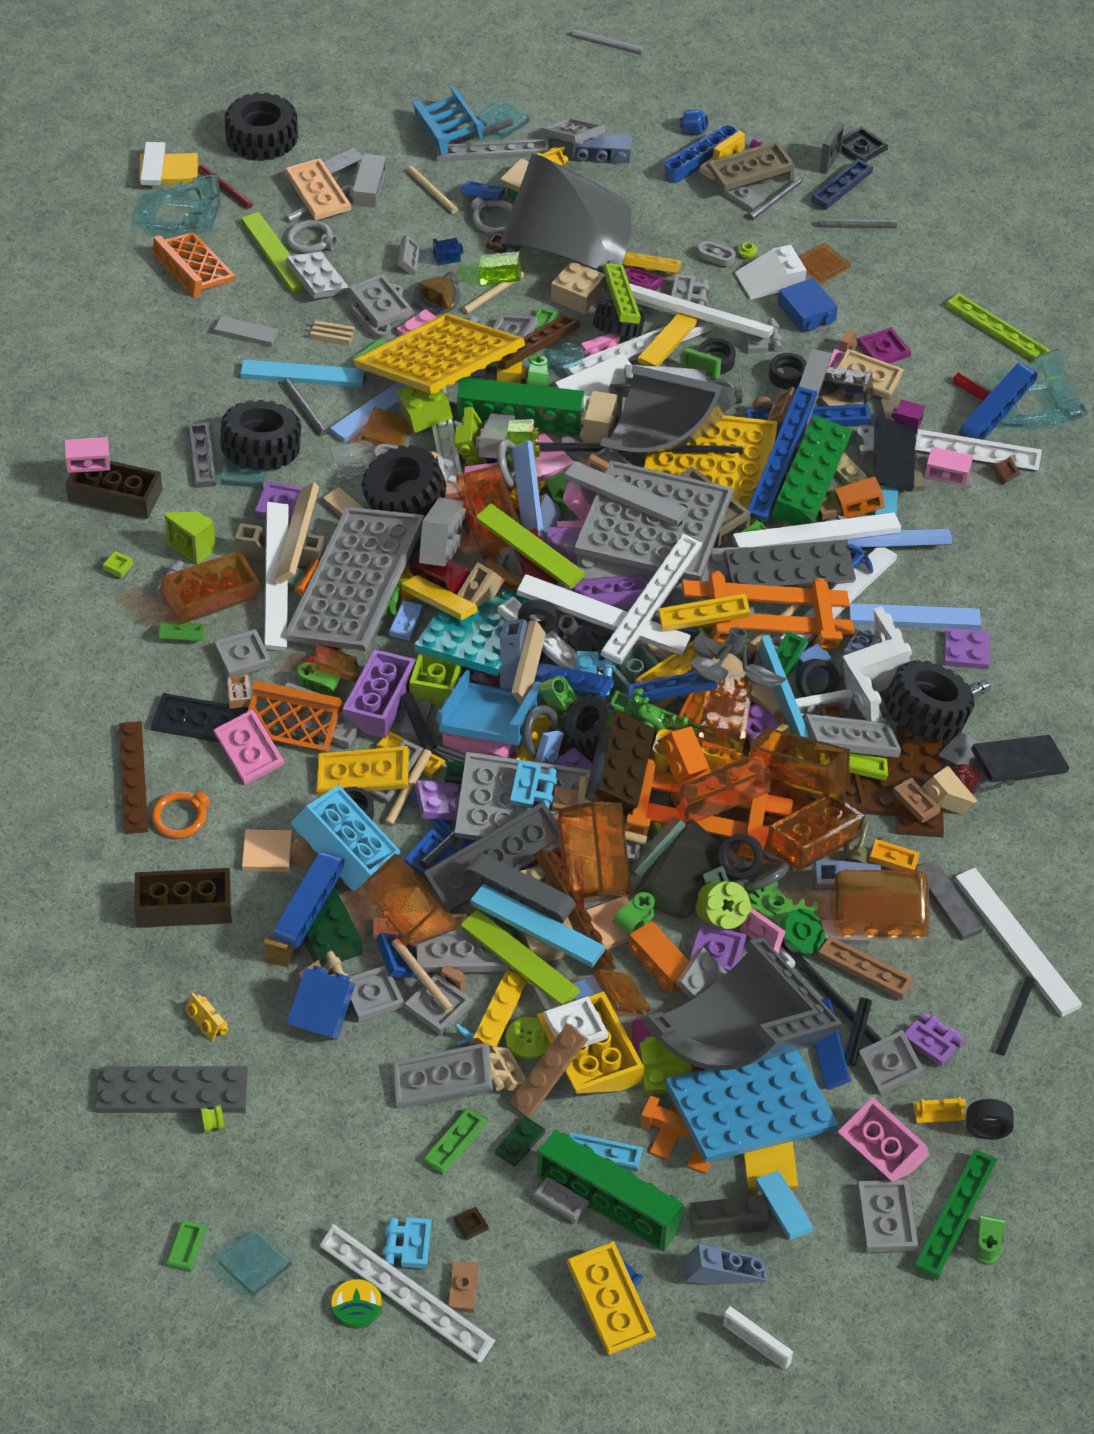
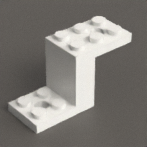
M882 606L874 609L875 640L878 644L843 656L844 686L846 689L852 690L854 694L852 699L865 721L880 722V718H882L879 708L881 698L878 692L889 687L897 669L909 662L912 655L909 644L904 643L899 628L894 627L891 615L889 613L886 614Z

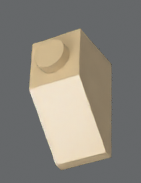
M477 562L457 595L476 604L478 607L493 599L505 580L494 571Z
M949 766L935 774L921 787L941 808L959 814H964L977 802Z

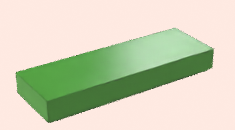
M466 1108L423 1158V1163L444 1175L486 1126L487 1119Z

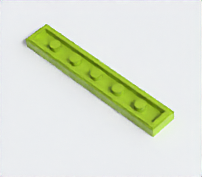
M260 212L241 217L242 224L289 290L295 293L305 289L286 264L287 256L291 255Z
M605 263L603 272L619 322L639 324L641 316L624 266Z
M960 293L946 302L945 307L1034 363L1040 365L1052 355L1051 350Z
M490 503L476 516L477 522L569 590L585 577L583 570Z
M478 909L460 924L462 930L559 1006L570 1003L580 993L577 986Z

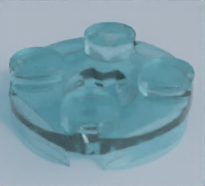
M573 342L564 343L562 347L557 349H547L544 351L545 358H547V368L556 370V366H562V369L572 368L583 362L582 358L585 359L584 349L574 346Z

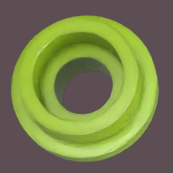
M745 242L738 246V253L744 259H751L757 254V246L753 243Z

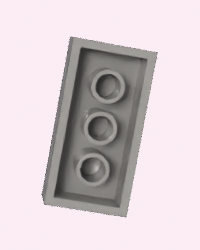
M438 498L422 521L419 563L445 566L448 560L452 559L453 553H456L457 547H460V543L464 541L465 537L462 521L466 520L467 508H464V501Z

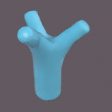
M456 1024L455 1028L465 1037L464 1040L457 1043L458 1046L461 1047L469 1044L475 1034L471 1033L466 1027Z

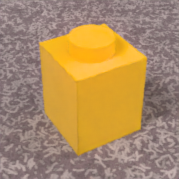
M522 361L506 370H501L497 367V381L521 384V380H526V367H522Z

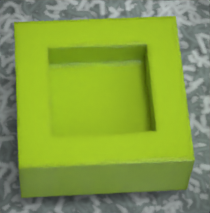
M115 551L103 564V569L119 578H123L134 565L132 558Z

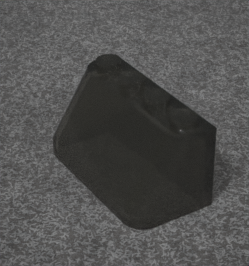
M693 819L684 823L686 826L642 875L631 893L633 898L642 892L651 894L655 899L653 909L677 919L683 917L686 919L694 910L692 906L698 901V893L704 886L699 874L720 865L718 862V851L721 843Z

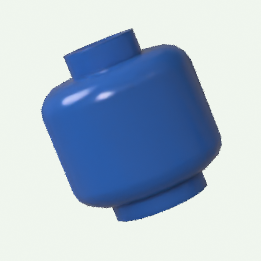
M686 110L683 116L680 117V128H683L686 134H702L708 128V116L702 110Z

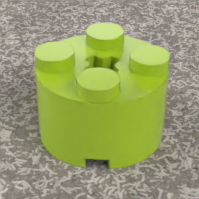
M709 882L700 889L697 896L696 911L699 918L706 925L722 929L736 928L745 921L751 912V904L747 892L735 882Z

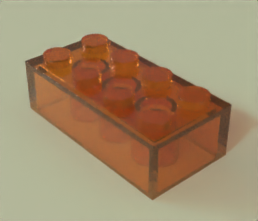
M498 464L459 474L456 479V490L460 500L464 501V508H467L466 517L483 560L499 556L500 550L510 545L477 522L476 516L491 503L520 524Z
M237 551L162 576L159 593L178 624L181 625L256 599L260 582L242 553Z
M728 673L726 679L718 681V688L706 691L698 738L700 747L743 753L753 685L745 675Z
M830 792L770 825L765 848L800 872L814 864L815 861L825 858L860 838L865 815Z

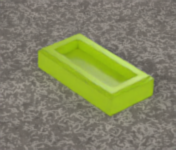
M842 753L843 771L884 781L887 779V759L861 753Z

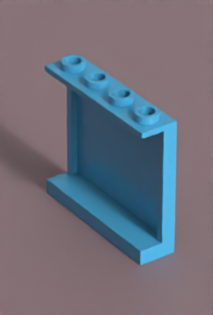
M466 670L463 676L458 679L456 687L452 688L449 698L445 699L442 709H439L437 712L436 722L439 723V732L518 745L523 738V726L527 715L532 709L541 706L543 703V697L539 690L542 683L534 682L523 703L520 705L510 689L501 690L498 687L469 683L470 670Z

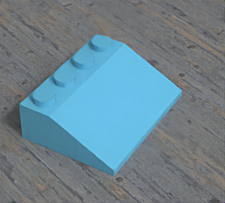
M339 785L307 805L291 822L296 832L304 837L316 853L319 854L320 851H324L344 858L345 863L340 877L344 884L354 892L401 853Z

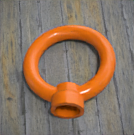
M202 790L195 794L186 791L166 794L153 807L151 815L153 826L161 835L168 838L182 839L192 836L204 825L207 815L206 808L211 805L210 800ZM177 800L190 802L197 811L195 822L181 830L170 829L161 821L163 808Z

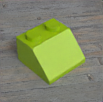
M198 511L167 512L164 514L167 544L196 564H199L216 551L214 524L209 517H205Z

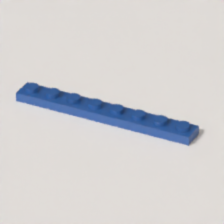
M800 386L797 387L748 507V511L751 512L750 518L767 522L816 401L817 391Z

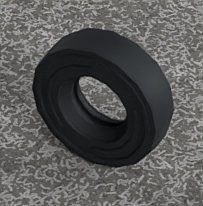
M532 600L521 605L518 611V620L525 619L528 624L529 621H533L529 618L530 615L540 614L546 619L537 622L545 633H549L555 628L557 624V611L551 604L541 600Z

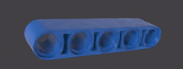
M729 125L722 126L668 159L665 165V180L670 183H677L698 171L702 164L713 157L714 147L734 135L736 129Z
M1021 362L1017 363L963 423L959 435L984 440L1035 383L1038 373Z
M324 851L319 852L275 928L273 935L275 941L295 948L299 947L341 875L345 863L344 858Z

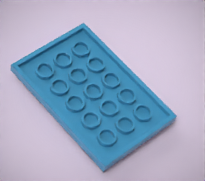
M799 1051L737 1069L720 1071L704 1069L666 1078L664 1083L705 1163L833 1132L839 1126Z

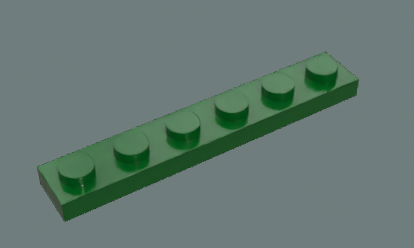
M974 1149L915 1264L914 1270L935 1280L939 1279L996 1166L997 1158Z

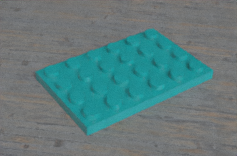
M499 588L493 599L478 606L476 613L462 621L439 609L415 643L414 652L498 676L502 665L500 662V637L504 622L507 621L497 612L498 606L512 597H515L522 604L532 600L519 596L512 590Z

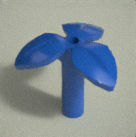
M849 544L848 547L853 549L850 552L853 568L859 563H864L872 574L873 565L870 558L863 554L864 551L860 547Z

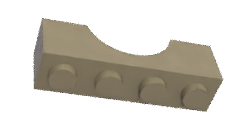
M240 523L235 536L236 556L265 561L266 533L261 526ZM306 533L298 566L309 567L313 560H321L325 552L324 536Z

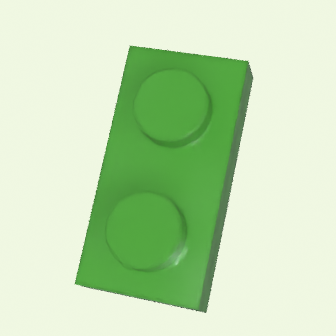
M162 622L159 629V638L167 641H176L178 639L187 640L188 642L203 641L206 633V624Z

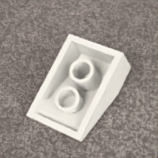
M787 245L768 251L737 270L735 275L749 299L779 293V289L805 281L806 268L793 247Z

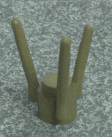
M868 821L864 823L858 846H855L853 849L852 824L848 825L845 861L871 863L868 862L871 853L868 855L867 849L863 847L869 825ZM883 836L880 840L885 841L886 838Z

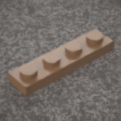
M829 936L818 952V958L900 1000L903 999L913 984V977L832 936Z
M567 1023L509 1102L526 1117L530 1118L582 1049L588 1038L572 1024Z

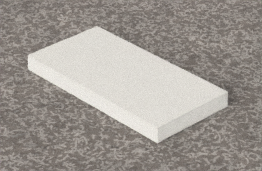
M623 352L555 382L554 386L556 388L584 391V404H586L587 398H591L593 391L609 393L610 384H630L625 383L624 367L625 364L631 365Z

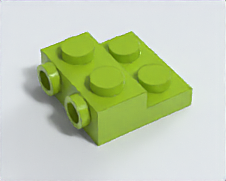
M473 407L464 408L462 425L456 426V432L453 436L454 446L458 448V453L466 460L467 466L486 464V458L479 457V449H476L477 436L480 437V430L484 428V424Z
M648 1037L643 1042H640L638 1053L644 1066L643 1085L645 1095L668 1093L664 1085L666 1078L692 1072L690 1063L685 1062L670 1052L656 1037Z

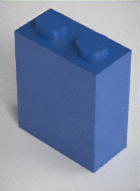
M814 278L779 289L777 304L802 333L836 321L838 306Z
M315 965L313 969L305 968L287 1024L337 1040L355 984L349 981V976L337 972L334 977L326 974L327 969Z

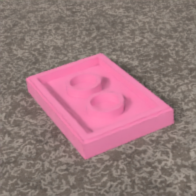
M545 433L528 439L531 442L554 443ZM534 451L535 467L539 481H546V479L564 471L565 468L574 463L564 451Z
M253 709L213 729L216 738L244 785L285 765L282 756Z

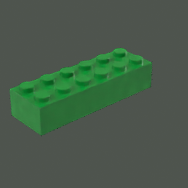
M465 377L460 379L457 393L458 415L461 421L462 417H464V408L473 407L483 424L485 420H488L490 414L493 413L514 415L515 424L523 425L527 430L535 429L580 435L583 427L581 425L582 413H585L584 391Z
M813 415L777 498L771 517L794 526L815 523L849 442L852 429Z
M554 1130L538 1150V1178L544 1181L548 1176L587 1199L589 1201V1208L660 1250L665 1251L680 1231L683 1204L676 1197L668 1196L654 1184L644 1182L633 1172L617 1166L611 1159L603 1158L590 1147L583 1146L574 1141L568 1134Z

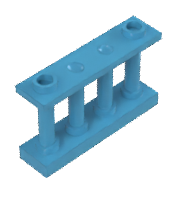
M454 86L450 87L452 97L431 105H423L420 99L412 101L415 116L441 155L448 153L447 144H449V141L475 132L480 140L484 139L482 121L475 117L464 101L462 93L458 92ZM453 104L457 106L436 115L430 114ZM461 113L463 115L441 125L439 123L436 124V122ZM465 123L470 125L449 134L443 133Z

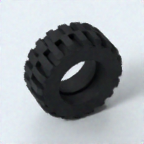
M256 92L253 95L246 94L243 98L239 97L234 103H231L225 113L227 144L235 153L238 152L239 156H247V159L250 160L257 158L258 161H264L265 158L273 160L275 156H284L285 152L288 153L292 150L298 139L297 112L294 106L284 97L281 98L277 94L270 95L267 92H264V94Z
M249 400L246 403L240 402L235 407L232 406L222 417L221 451L235 465L239 464L242 468H252L255 471H258V469L270 471L273 468L276 470L282 466L289 465L299 454L301 439L300 419L293 410L287 409L283 404L278 405L273 401Z
M403 445L398 446L397 449H388V452L385 454H379L375 461L372 460L369 464V469L365 470L361 484L363 495L370 509L418 514L426 517L438 498H445L446 480L437 460L431 452L421 447L417 448V446L412 445L405 447ZM409 480H416L409 488L399 492H392L399 484Z
M921 660L909 661L897 669L885 693L884 702L888 714H891L892 719L898 722L904 730L911 731L910 733L915 736H922L923 739L928 740L930 738L933 741L943 739V741L958 736L962 732L975 705L974 695L970 691V686L968 683L963 682V678L960 675L954 674V671L942 667L943 665L933 664L931 661L921 662Z

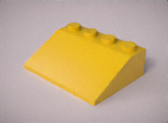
M601 992L589 996L608 1032V1039L583 1047L565 1070L576 1093L613 1092L642 1084L644 1066L606 994ZM544 1012L539 1013L537 1018L550 1044H552L555 1038L543 1017Z

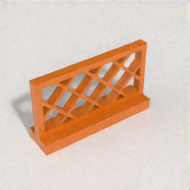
M194 232L165 240L161 235L154 237L152 254L193 298L201 295V290L235 280V275ZM192 239L195 242V244L188 243L185 241ZM170 245L178 246V249L172 248ZM182 247H183V248H187V249H192V252H190V251H185V250H181V249H182ZM195 251L205 252V255L195 253ZM180 256L189 257V259H183ZM192 259L202 260L203 262L192 261ZM206 262H212V263H215L216 266L209 265V264H205V263H206ZM191 267L199 268V271L193 270ZM203 270L212 271L213 274L206 273V272H202V271H203ZM216 273L225 274L226 276H219ZM201 278L209 279V281L202 282Z
M254 680L252 686L253 694L248 711L253 709L256 712L257 717L262 722L272 741L328 753L339 713H342L344 706L340 698ZM258 698L267 700L270 706L258 712L256 709ZM283 703L288 704L291 710L280 717L275 708ZM303 708L310 709L312 715L301 721L296 712ZM273 710L277 719L266 725L261 716ZM325 712L332 713L331 721L322 726L317 717ZM294 714L299 723L287 730L283 720ZM316 719L320 728L308 734L304 725ZM281 723L285 732L278 736L272 735L269 729ZM302 727L307 736L300 740H293L290 733ZM323 731L326 736L324 746L314 744L311 738Z

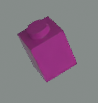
M901 399L899 406L894 407L891 418L895 422L916 428L915 434H917L923 421L925 406Z

